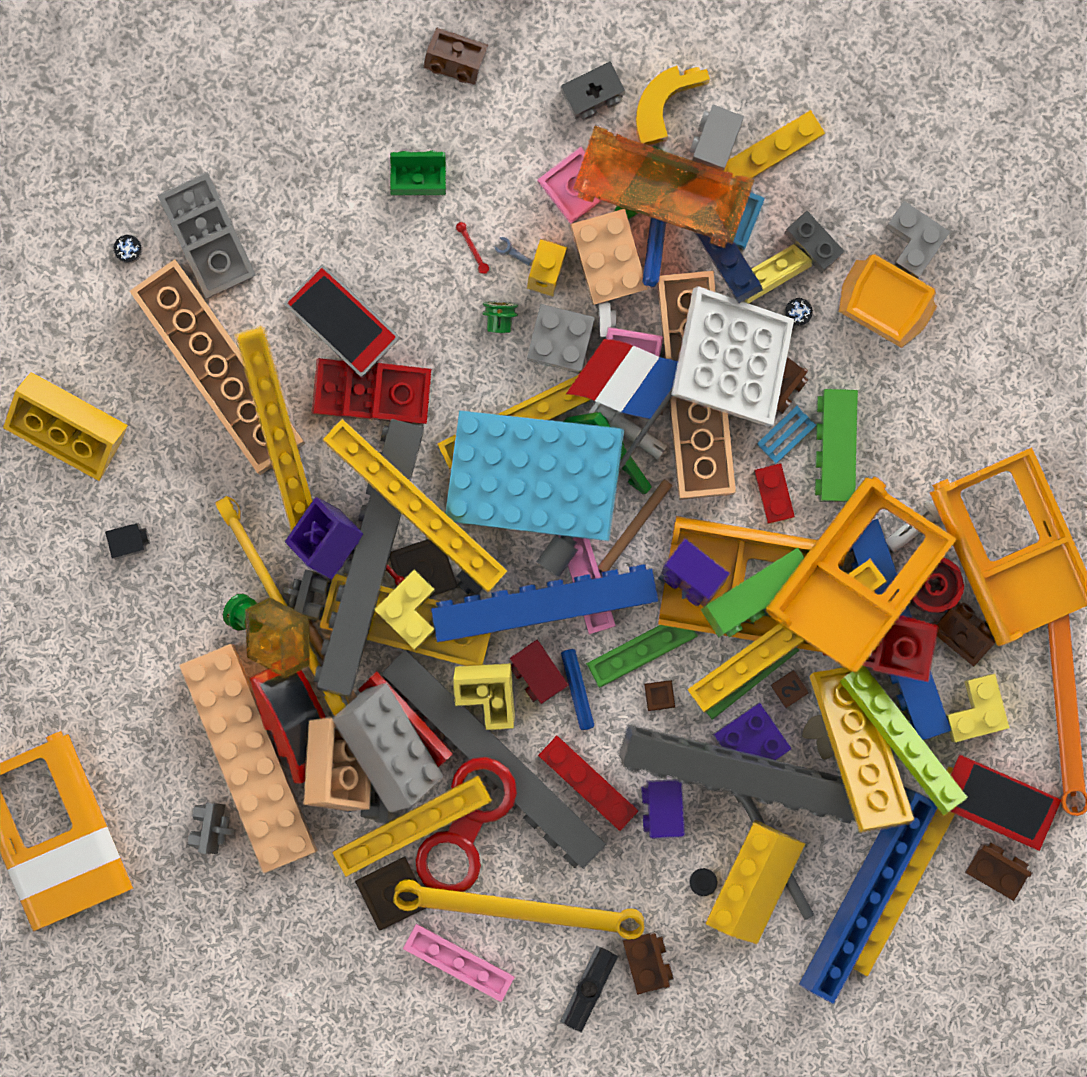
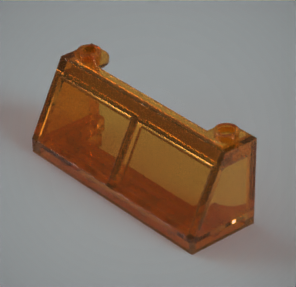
M595 125L573 190L578 192L577 198L593 203L595 198L711 238L709 243L726 248L727 244L733 245L755 179L743 175L741 177L737 175L734 177L731 172L721 171L630 140L619 134L614 136V133L608 132V129Z

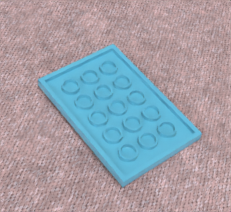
M459 410L445 514L455 523L609 541L624 430L620 428Z

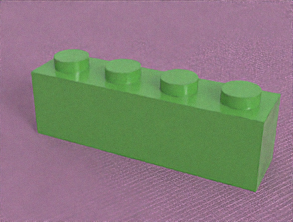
M824 389L822 396H817V412H822V422L816 424V440H821V451H816L815 467L820 468V479H815V495L820 496V502L846 503L855 492L858 390Z
M799 548L791 551L701 609L718 638L724 634H727L730 638L743 629L740 625L748 619L753 623L766 615L764 609L770 604L804 559Z

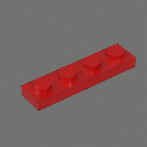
M378 672L373 674L358 691L362 693L365 689L387 683L437 767L441 766L453 753Z
M557 735L538 755L619 831L639 811Z

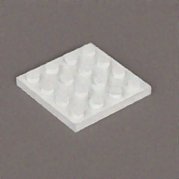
M701 287L693 288L672 396L764 426H773L794 319L745 302L738 304L736 299Z

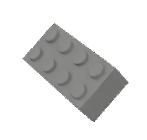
M387 683L365 689L332 718L389 812L412 807L443 777Z

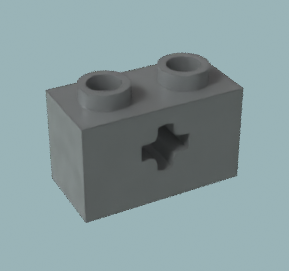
M611 61L561 85V92L575 119L582 117L583 120L589 119L598 113L596 109L604 105L607 108H611L622 102L621 97L625 95V89ZM591 87L595 91L600 89L598 98L595 99L593 95L587 96Z
M808 211L793 222L784 233L793 244L812 259V264L821 274L845 252Z

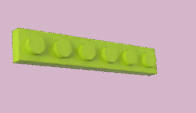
M861 666L856 673L851 672L840 681L943 815L967 798L865 666Z

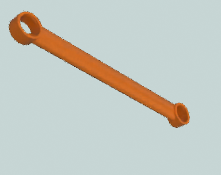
M1068 614L1047 624L1063 784L1061 807L1069 815L1079 816L1087 812V793L1085 790L1070 619ZM1076 791H1079L1085 798V806L1079 812L1077 806L1072 807L1071 812L1066 805V798L1069 793L1070 796H1076Z

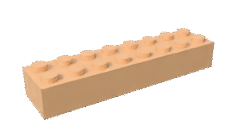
M174 259L129 292L259 475H262L272 468L239 348L182 267ZM291 423L296 444L299 449L306 443Z
M714 271L660 276L657 288L664 358L679 361L693 288L701 287L716 292ZM672 396L669 400L679 500L734 495L736 489L728 414Z
M229 644L180 664V669L263 873L318 851L269 730L264 729L252 687L235 645Z

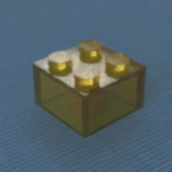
M270 597L245 609L246 652L248 659L284 678L310 666L309 617Z

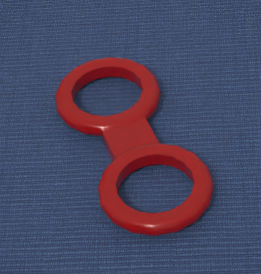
M487 757L473 758L462 764L454 774L451 789L464 783L467 775L474 770L486 769L492 771L503 782L505 795L499 807L491 811L476 809L454 820L448 831L436 832L423 841L418 848L415 862L417 874L427 888L465 892L477 881L481 862L474 842L484 823L495 822L507 815L514 806L517 794L514 777L509 769L498 760ZM449 842L456 844L464 850L468 857V873L458 883L446 884L439 882L431 875L428 869L427 859L429 852L440 843Z

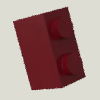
M538 639L510 657L513 662L511 664V671L517 680L521 677L524 678L528 684L524 690L533 703L538 700L542 704L569 686Z

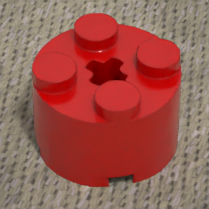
M943 557L911 599L910 603L925 613H940L953 608L960 601L964 592V581L959 567L951 560ZM938 579L937 585L941 587L940 590L931 591V585L928 582Z

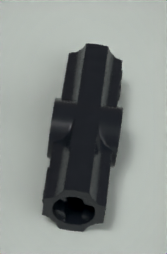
M596 946L560 1020L561 1023L582 1033L597 1000L601 996L606 981L619 957L618 955ZM590 981L596 984L597 992L593 996H585L582 993L581 987L585 982Z

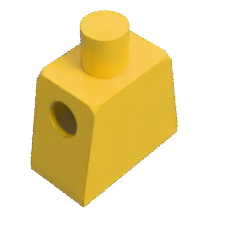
M540 239L529 273L527 289L553 297L568 246Z

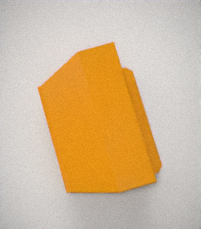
M872 254L866 260H856L842 285L838 312L903 348L927 326L937 308L934 302L936 292L935 288L878 255Z

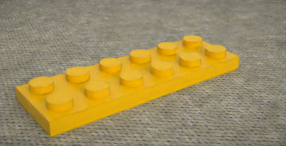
M336 574L333 577L320 628L333 630L328 628L332 612H338L340 602L336 601L339 586H345L346 576ZM381 586L376 608L395 589ZM428 598L416 612L435 630L431 609L437 608L436 602L441 601ZM375 611L367 640L464 666L483 665L491 633L437 642L434 631L415 650Z
M842 667L813 672L809 677L859 832L910 824L914 818L891 748L840 682L851 671Z

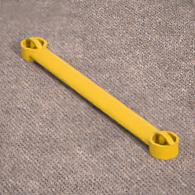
M228 496L223 497L215 502L217 509L225 523L231 527L315 676L317 666H321L296 620L292 618L293 615L239 521L241 519L239 505L234 499ZM231 501L235 502V504L237 505L238 513L236 510H234V506L231 503ZM324 692V698L332 713L336 716L346 705L342 702L341 696Z
M413 880L399 882L394 891L396 906L405 911L424 907L618 932L621 937L628 940L640 937L644 931V917L640 911L633 908H628L621 912L427 888L421 887L420 884ZM410 892L416 894L418 898L413 901H404L398 894ZM628 918H632L640 926L633 931H628L620 923Z

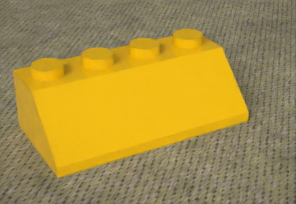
M30 372L15 390L3 429L100 481L119 448L128 425Z
M755 819L705 924L731 937L758 944L805 843Z

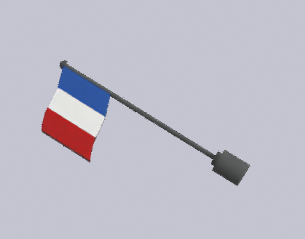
M604 339L566 395L589 398L621 413L649 419L621 459L619 464L620 472L672 398L678 361L658 357L625 342ZM555 535L536 562L555 576L560 577L578 552V549L574 547L577 542L573 540L574 537H559Z

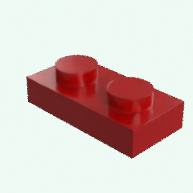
M782 464L754 470L767 524L794 518L795 515Z

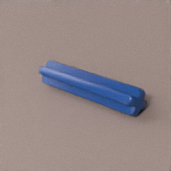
M654 214L653 218L650 219L643 273V284L650 287H656L659 282L667 222L666 217L659 214Z
M575 649L564 650L561 652V657L579 727L581 730H588L594 727V721Z

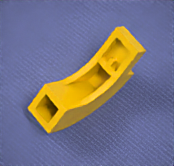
M674 66L658 74L647 85L639 100L636 113V132L640 148L667 141L668 134L663 120V108L666 102L673 95L681 91L709 84L710 78L707 69L691 68L685 70L684 75L680 76L678 66Z

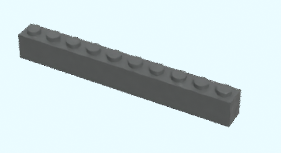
M391 419L389 426L384 425L380 441L385 443L383 451L379 453L411 481L424 434V427ZM369 483L366 489V494L370 495L368 505H362L358 521L363 522L360 530L363 536L355 547L353 558H347L343 573L348 575L345 586H339L336 601L340 602L338 612H332L328 627L333 629L331 638H325L321 651V655L325 656L323 666H317L313 681L318 683V690L351 698L401 518V513Z
M404 650L383 671L382 675L386 677L385 680L395 692L399 690L406 697L404 701L414 712L419 709L426 716L422 721L434 732L439 729L446 736L443 741L453 751L459 748L466 755L463 758L465 763L473 758L487 757L498 760L509 769L515 779L517 791L512 808L515 810L519 806L526 813L523 819L534 829L539 826L546 833L543 838L554 849L559 845L566 852L563 857L574 868L579 865L584 869L606 846V843L495 735L486 730V727L464 705L456 706L455 697L407 650ZM480 769L486 774L483 780L493 790L499 787L505 793L504 784L498 775L492 771Z
M630 724L627 725L618 756L622 765L630 771L640 772V770H645L658 778L665 779L667 776L677 778L679 782L687 785L698 783L712 791H720V789L730 791L731 794L740 798H746L748 795L756 797L758 801L765 804L777 802L790 810L798 811L801 808L809 810L811 814L819 817L830 815L844 823L856 822L842 776Z

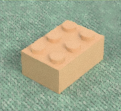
M625 209L570 224L592 305L647 290V286L643 284V271Z
M325 718L309 721L304 805L342 811L369 809L371 782L333 719Z

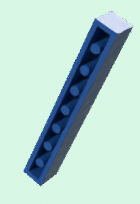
M875 519L870 522L848 552H852L855 561L851 563L852 571L871 559L887 581L886 584L875 591L876 594L881 595L896 578L897 572L879 520ZM907 605L900 615L912 618ZM931 671L928 682L888 674L892 685L897 684L900 694L896 695L900 710H906L909 717L908 722L922 740L951 731Z
M643 564L629 567L630 572L619 574L618 569L601 572L602 578L591 579L589 574L574 577L575 583L563 584V579L546 582L547 588L537 590L534 584L519 587L520 593L508 594L507 589L491 592L492 598L482 600L480 595L464 597V603L453 605V600L436 602L437 608L431 609L437 642L656 603L658 602L653 569H646V565Z
M904 787V791L914 820L910 824L880 830L799 985L832 1004L835 1003L937 810V806L932 800L909 788Z

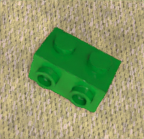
M400 151L390 153L391 196L446 195L445 152Z

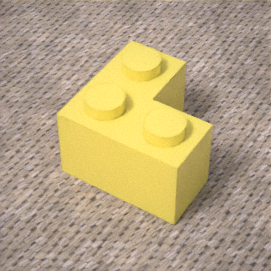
M413 570L375 611L407 643L417 650L435 630L416 610L435 590Z
M511 663L455 667L453 678L455 705L484 704L486 730L514 728L515 709Z
M989 674L964 681L971 708L946 714L951 731H949L951 742H959L1009 729L996 675Z

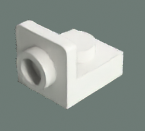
M599 303V339H606L607 328L616 327V310H611L610 303Z

